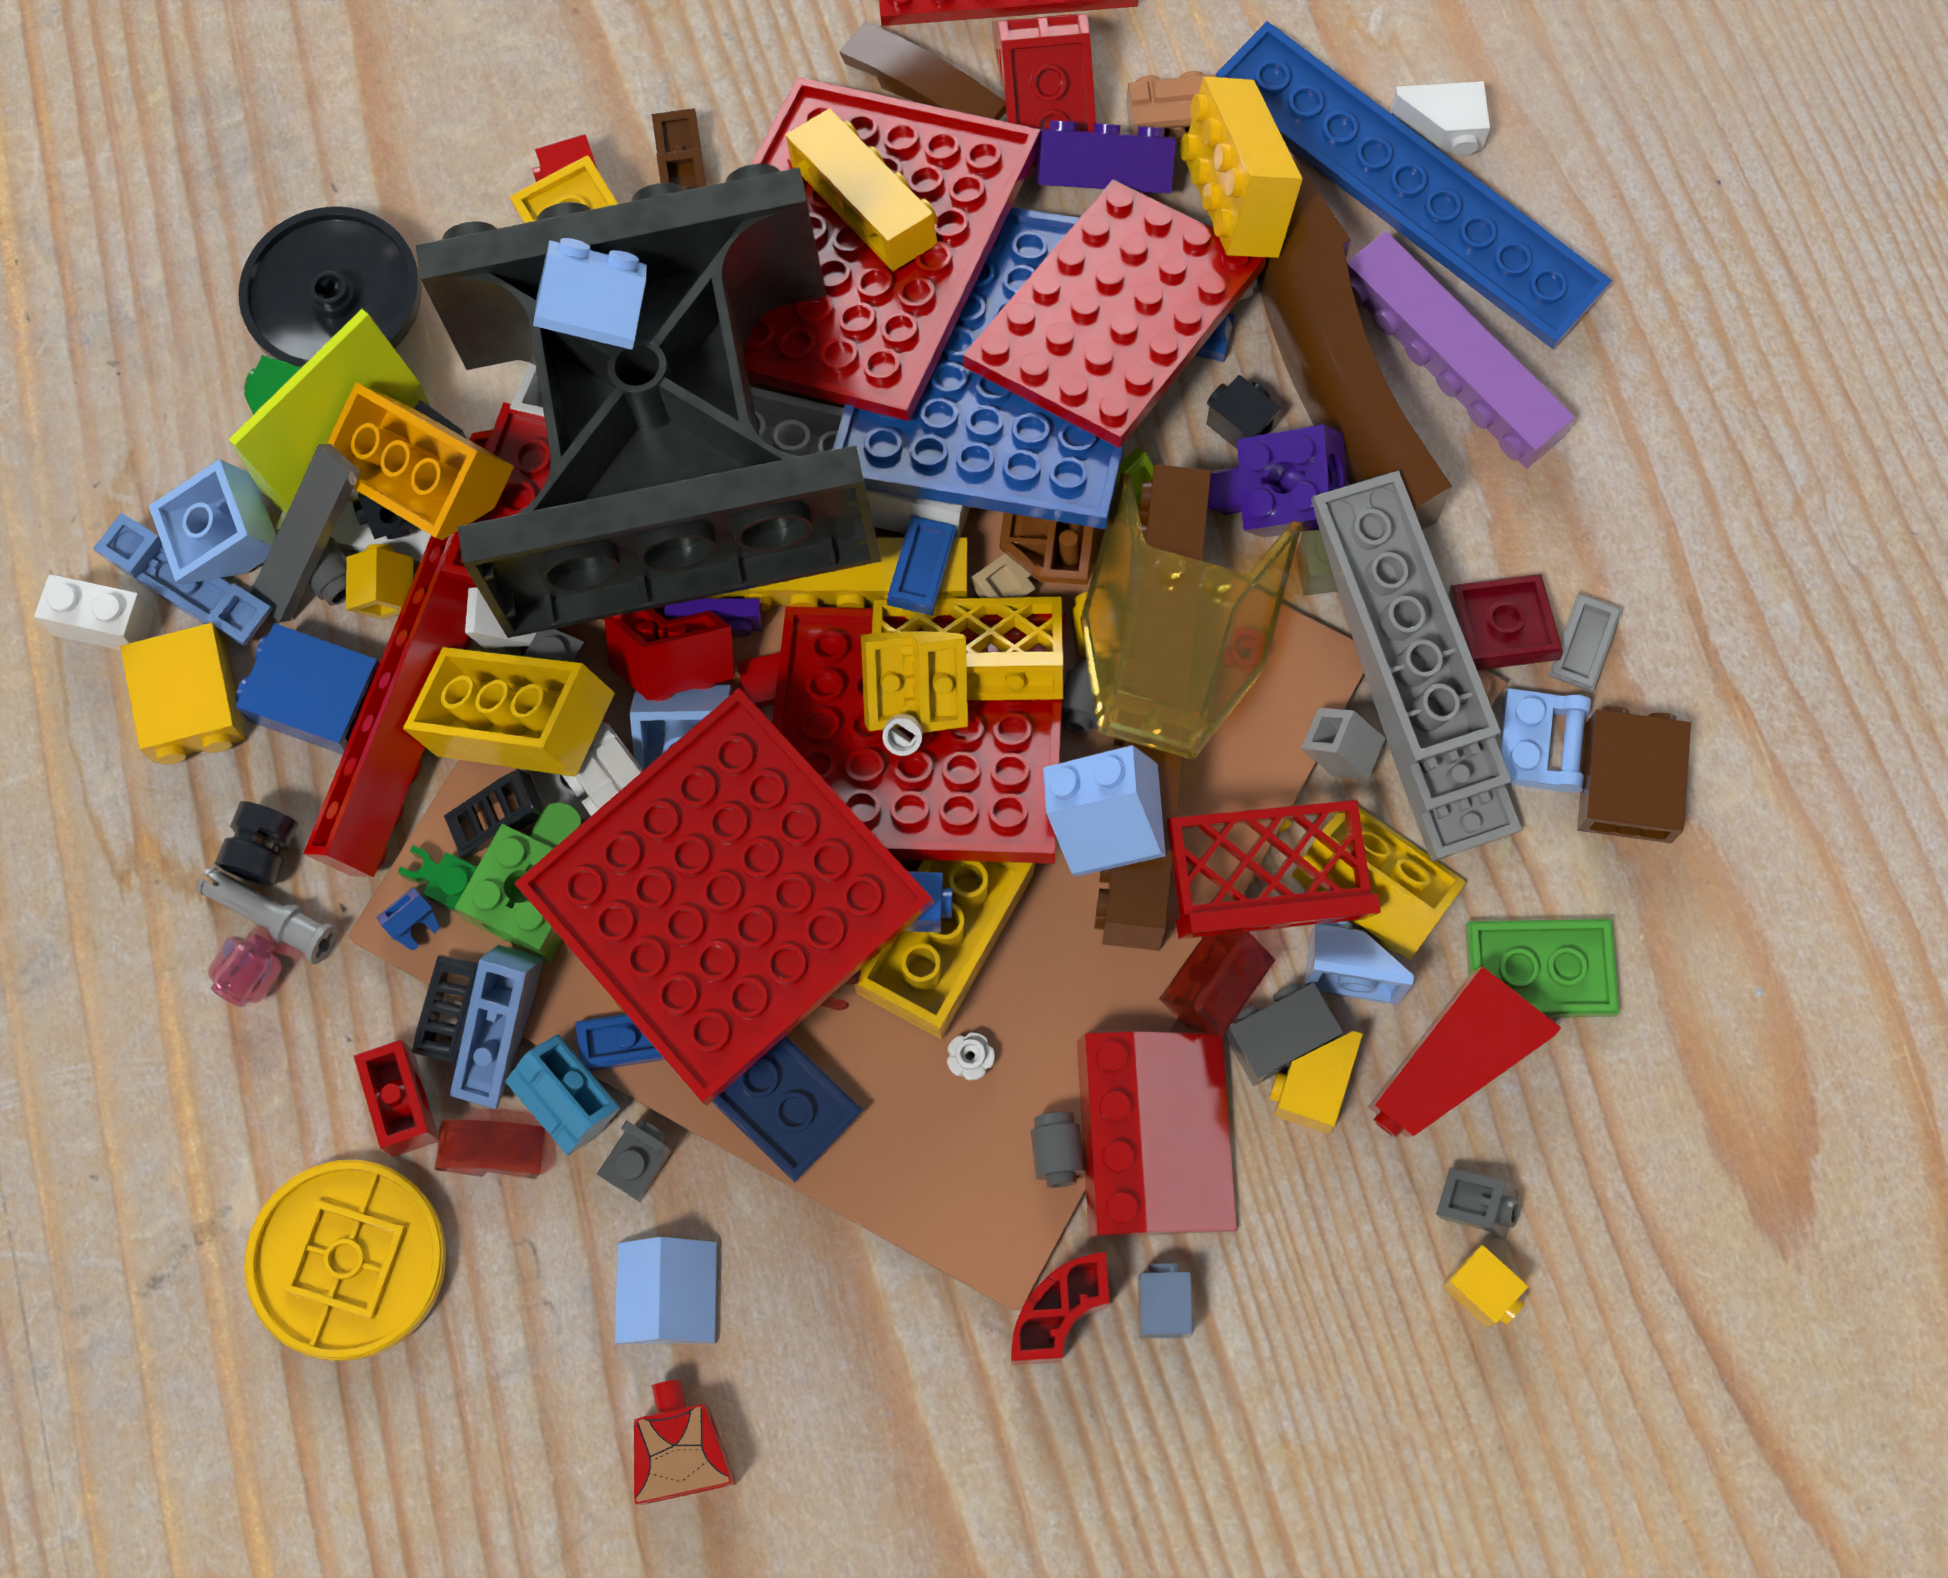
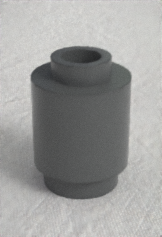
M330 537L308 583L317 597L321 600H326L330 606L346 601L347 557L333 537Z
M1079 660L1075 663L1074 668L1068 671L1063 686L1062 725L1066 729L1075 733L1085 734L1101 726L1113 686L1110 680L1111 671L1105 665L1091 660Z
M1055 1112L1036 1116L1034 1118L1035 1128L1030 1131L1036 1179L1046 1180L1047 1187L1049 1188L1067 1187L1077 1184L1076 1176L1085 1173L1080 1126L1074 1123L1073 1113Z

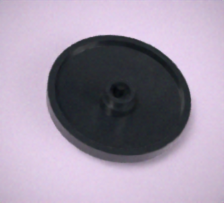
M331 206L298 213L282 221L266 233L253 248L245 262L240 277L238 295L243 321L260 349L268 357L303 367L361 309L369 314L393 348L396 349L409 333L416 320L421 303L422 284L419 268L411 249L392 225L380 217L360 209Z

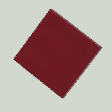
M1542 574L1450 585L1448 594L1477 671L1561 660L1563 649Z

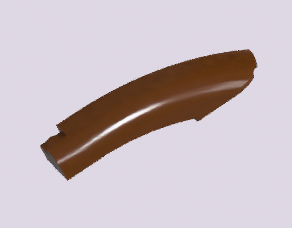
M1290 152L1303 180L1279 258L1266 257L1265 268L1257 277L1272 332L1294 387L1313 425L1324 424L1344 433L1347 482L1349 485L1399 471L1423 530L1438 521L1452 486L1403 414L1378 366L1365 334L1351 287L1346 261L1351 239L1302 166Z

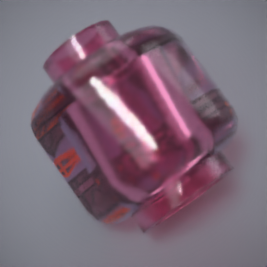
M250 932L247 939L241 936L228 937L208 968V976L213 982L211 990L221 998L239 1007H245L248 1002H261L282 970L280 960L273 954L276 945L254 932Z

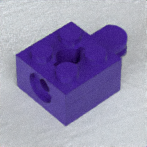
M1322 424L1237 439L1239 467L1211 472L1207 507L1224 515L1242 512L1243 531L1264 538L1319 530L1311 501L1312 497L1348 486L1344 433Z

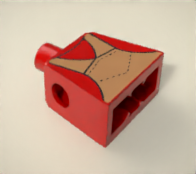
M681 1379L668 1380L651 1385L656 1414L634 1419L635 1504L646 1505L736 1485L733 1470L709 1406L699 1404L686 1407Z

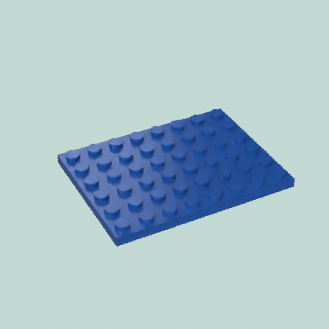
M1011 207L910 421L858 409L849 404L845 405L832 450L857 445L867 490L1106 529L1125 443L1121 448H1118L963 367V354L1079 220L1078 217Z

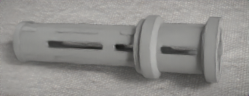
M215 866L209 867L203 874L211 878V881L218 884V886H214L202 878L199 879L197 884V892L211 898L267 929L274 943L281 946L289 944L305 953V958L308 962L318 964L331 951L337 938V928L332 924L326 923L321 925L304 915L303 908L294 904L282 906L223 873Z

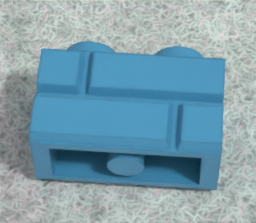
M559 1034L554 1035L526 1053L517 1064V1068L511 1072L505 1081L567 1156L596 1138L621 1108Z

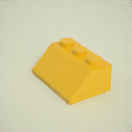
M1359 807L1371 893L1378 894L1381 913L1364 920L1349 922L1364 927L1378 937L1388 950L1402 954L1411 960L1467 882L1438 861L1431 862L1428 854ZM1337 813L1322 830L1337 844H1340L1348 833L1345 813ZM1315 839L1303 858L1320 871L1333 852ZM1349 844L1345 850L1351 854ZM1339 858L1326 877L1341 889L1356 888L1353 868ZM1298 866L1291 875L1302 884L1305 890L1313 881V878ZM1319 884L1314 892L1328 891Z

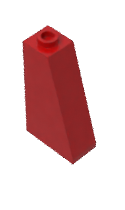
M1482 966L1475 969L1368 1107L1377 1114L1373 1121L1394 1138H1397L1400 1133L1405 1137H1414L1552 1039L1560 1031L1561 1027Z

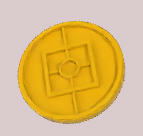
M337 1160L311 1167L288 1180L269 1198L256 1217L249 1234L244 1259V1274L248 1296L252 1307L266 1329L289 1348L304 1355L327 1361L341 1362L369 1358L385 1352L402 1342L429 1314L439 1295L445 1275L446 1242L442 1224L432 1203L405 1176L391 1168L369 1161Z

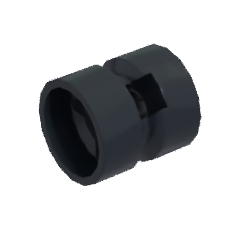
M240 801L230 824V828L235 834L233 837L224 839L214 864L220 869L242 879L265 886H273L283 863L279 852L289 848L299 823L272 808L249 801ZM258 836L262 838L261 844L252 841L253 837Z

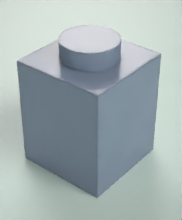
M1161 1263L1148 1265L1149 1273H1140L1137 1278L1139 1338H1189L1193 1334L1190 1272H1179L1178 1264Z

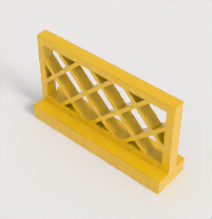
M1062 597L938 599L933 616L888 606L887 599L873 601L872 634L917 631L920 628L928 632L959 634L968 627L980 635L966 645L967 701L1063 699ZM997 614L1003 618L1002 621L992 628L979 621L984 615ZM1032 614H1052V618L1040 627L1026 620ZM938 615H951L956 619L944 629L931 621ZM883 616H904L909 621L895 630L883 621ZM1013 627L1018 628L1027 635L1015 645L1002 636ZM1040 643L1051 652L1026 651ZM990 644L1003 651L978 653Z

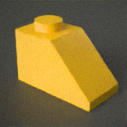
M1352 1031L1292 1061L1286 1074L1277 1072L1268 1099L1277 1102L1273 1116L1329 1134L1335 1127L1363 1034Z

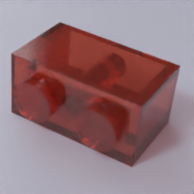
M1250 932L1202 937L1159 1000L1187 1028L1223 1037L1276 959Z

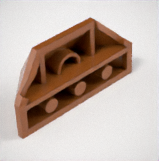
M1004 513L999 546L1000 550L1040 582L1088 585L1095 568L1099 528Z

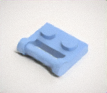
M1511 688L1507 689L1504 695L1499 750L1512 780L1509 784L1567 793L1583 791L1584 775L1580 773L1585 717L1590 715L1591 710L1590 698L1582 695L1560 696ZM1553 714L1566 716L1561 771L1558 772L1547 770Z

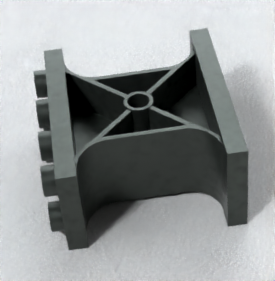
M750 164L730 173L725 183L685 190L682 186L673 183H657L638 190L633 195L631 202L591 209L587 205L576 202L558 203L541 211L537 221L498 229L485 222H464L449 228L444 233L442 240L415 245L420 279L466 370L515 360L536 365L551 456L550 471L544 487L538 496L516 515L457 526L462 562L507 638L881 562L857 445L805 456H795L772 447L759 435L745 362V347L749 334L756 323L775 307L827 296L800 167L780 171L775 166L769 164ZM562 238L575 239L588 244L591 251L607 255L612 250L623 251L638 257L639 263L646 264V282L632 350L533 326L537 294L549 240L560 243Z

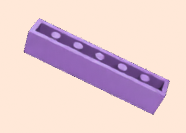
M1384 231L1347 262L1356 304H1362L1374 316V320L1380 330L1387 335H1393L1405 347L1408 357L1416 365L1424 366L1436 378L1439 388L1447 396L1455 397L1467 409L1469 417L1478 427L1487 429L1499 441L1502 451L1510 459L1518 460L1528 469L1567 435L1575 416L1387 231Z

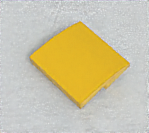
M909 631L861 635L864 719L869 731L883 730L887 721L899 714L913 716L920 723L922 733L968 727L966 637L964 634ZM895 724L893 727L898 728L902 726H900L899 724Z

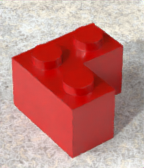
M648 609L627 614L624 622L612 619L605 621L609 667L646 700L663 701L672 698L675 693L691 689H709L717 685L718 682L734 679L731 626L711 610L667 621L655 610Z

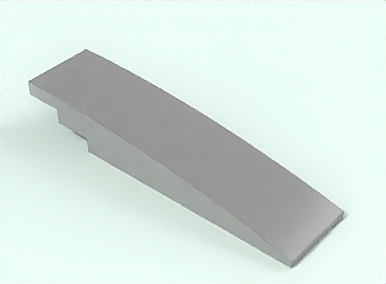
M1395 471L1313 496L1311 501L1355 647L1395 765L1431 862L1522 831L1506 789V785L1511 783L1512 780L1495 739L1501 733V730L1400 472Z

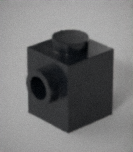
M1239 374L1228 386L1225 383L1219 385L1207 401L1209 411L1206 425L1237 449V439L1270 434L1277 427L1281 407L1271 400L1269 393L1263 386L1253 381L1248 382Z

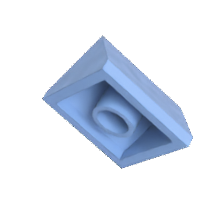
M656 1237L618 1243L615 1344L716 1343L717 1242Z

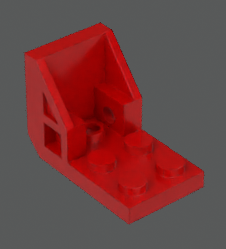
M1087 14L992 21L993 41L1000 83L1004 86L1006 122L1036 129H1049L1050 120L1077 122L1076 131L1094 132L1096 111L1090 30ZM1036 156L1026 176L1035 175Z

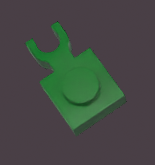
M412 845L410 852L415 857L423 859L422 867L412 872L400 866L398 870L400 876L414 883L427 882L428 884L422 894L427 899L459 914L455 906L477 867L447 852L441 862L437 864L433 862V859L426 851Z

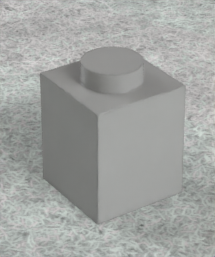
M1318 708L1301 750L1332 776L1368 780L1386 738L1354 710Z

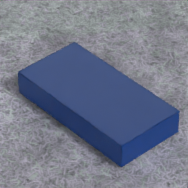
M911 515L888 592V606L933 616L957 535L956 525Z

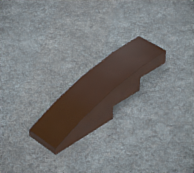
M866 21L839 51L846 65L876 76L882 89L913 102L994 120H1000L1006 113L1005 100L972 77L910 41Z
M695 108L651 114L660 183L677 184L685 190L707 186Z

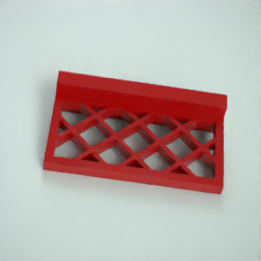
M1357 800L1174 817L1167 820L1180 918L1176 920L1178 940L1364 920L1381 913L1378 894L1371 893ZM1345 813L1348 833L1340 844H1337L1319 829V826L1328 814ZM1318 815L1313 823L1306 818V816ZM1291 818L1306 830V833L1294 849H1291L1272 833L1282 819ZM1272 820L1267 827H1264L1258 821ZM1235 823H1245L1260 835L1247 854L1225 838ZM1214 825H1225L1220 832L1212 827ZM1198 827L1213 839V842L1200 859L1184 847L1182 829ZM1312 836L1333 852L1320 871L1299 855ZM1265 841L1269 842L1287 857L1274 876L1252 860ZM1349 844L1351 854L1345 850ZM1219 845L1240 861L1227 881L1205 864ZM1339 858L1353 868L1356 888L1341 889L1326 877ZM1187 862L1193 866L1189 873L1187 869ZM1292 863L1296 864L1313 878L1311 884L1302 894H1294L1279 882ZM1246 867L1267 883L1259 896L1254 899H1247L1232 886ZM1200 872L1218 886L1220 890L1210 903L1192 905L1190 883ZM1319 884L1322 885L1326 890H1328L1314 892L1319 886ZM1273 889L1282 895L1267 897ZM1225 894L1235 900L1220 902Z

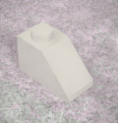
M1484 81L1398 86L1395 88L1390 114L1442 153L1464 156L1483 150L1490 130Z

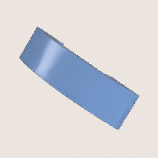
M123 513L119 514L93 548L96 553L150 591L203 624L213 623L222 635L243 646L247 645L273 610L271 606L234 583L231 585L221 578L187 584L175 582L160 537Z

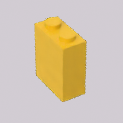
M213 623L120 646L139 750L153 763L163 765L175 764L183 761L188 754L200 751L208 753L222 752L231 748L232 743L246 740L241 715L235 707L237 704L236 690L226 640Z

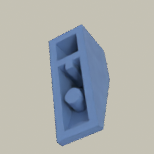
M497 945L479 959L450 1096L493 1109L499 1107L506 1087L505 1081L510 1075L534 1004L544 960L543 957Z

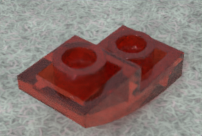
M442 1120L440 1123L434 1170L483 1177L487 1172L536 1179L541 1171L545 1129L542 1126L510 1122Z

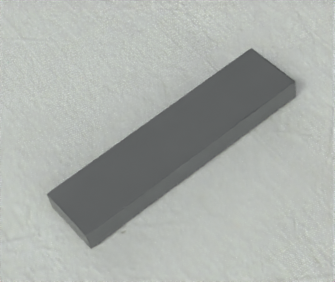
M331 444L318 445L250 593L271 606L273 610L270 614L279 623L291 621L361 473L356 466Z

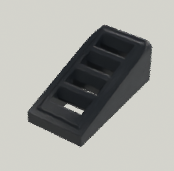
M516 769L445 814L444 818L461 858L465 859L490 846L501 824L519 831L537 822L544 807L530 774ZM512 794L515 795L519 808L513 811L508 796ZM499 802L505 816L501 820L498 819L493 804ZM481 810H484L490 827L484 830L477 814ZM469 818L476 835L469 841L461 824V821Z
M446 955L437 956L416 1029L412 1053L457 1063L478 967L477 962ZM448 973L468 977L467 986L447 982ZM444 993L464 997L462 1005L443 1001ZM440 1013L457 1016V1023L451 1024L439 1021ZM436 1034L453 1036L451 1044L435 1041Z

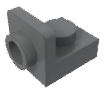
M626 1120L621 1127L624 1132L597 1172V1175L636 1201L641 1202L672 1152L663 1144L667 1135L644 1120L641 1121L638 1127Z
M1449 1168L1436 1215L1443 1220L1488 1231L1494 1237L1505 1240L1509 1228H1514L1518 1221L1521 1204L1520 1200L1517 1199L1518 1192L1506 1181Z

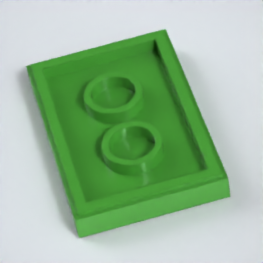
M1612 919L1468 921L1465 924L1468 977L1475 969L1483 966L1548 1018L1616 1017L1620 1014Z

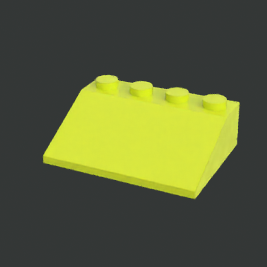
M363 309L228 439L264 498L286 514L318 445L327 444L355 382L394 397L411 408H414L420 400L427 405L429 404L421 383L369 314Z

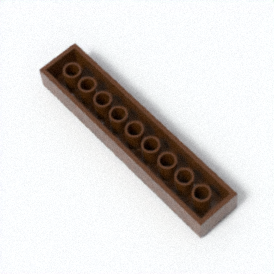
M1154 464L1152 481L1143 480L1123 655L1125 657L1119 692V701H1127L1128 703L1119 702L1114 745L1123 747L1133 745L1158 764L1166 856L1100 871L1099 882L1108 883V889L1099 888L1094 929L1103 930V945L1160 951L1165 932L1172 867L1167 820L1177 816L1211 470Z

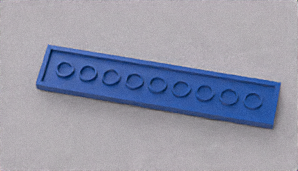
M1266 21L1215 74L1219 78L1254 80L1289 149L1551 349H1554L1609 288L1612 282L1610 278L1270 22Z

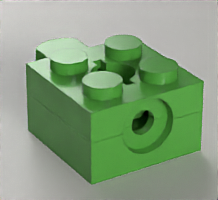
M549 804L543 810L529 836L501 824L455 906V909L467 923L524 951L543 957L545 961L550 963L562 939L514 883L584 823L578 812L568 804Z

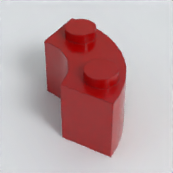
M1106 1252L1081 1256L1063 1264L1051 1272L1035 1288L1023 1305L1016 1321L1011 1346V1366L1061 1363L1064 1341L1073 1325L1089 1313L1108 1308L1110 1301Z

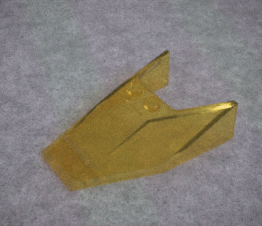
M1121 472L1080 618L1100 734L1193 760L1198 756L1265 668L1302 522L1293 520L1250 571L1241 572L1156 549L1145 542L1131 475Z

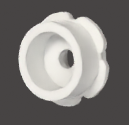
M970 1032L964 1037L962 1035L956 1036L948 1046L950 1056L947 1058V1065L950 1071L956 1076L965 1077L967 1080H978L985 1076L987 1068H991L995 1060L994 1049L988 1046L987 1038L975 1032ZM973 1052L975 1058L973 1060L966 1059V1053Z

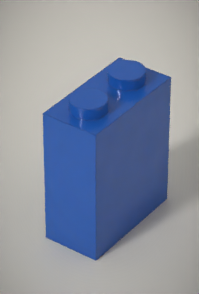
M274 623L269 635L263 636L258 643L255 653L256 663L250 676L245 677L239 684L235 707L249 722L343 755L379 666V661L376 658Z

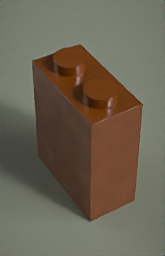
M1607 706L1601 710L1596 709L1586 723L1582 765L1584 782L1583 791L1580 792L1577 831L1673 843L1684 830L1691 722L1677 720V717L1670 713L1658 712L1642 716L1630 714L1628 709L1618 706Z

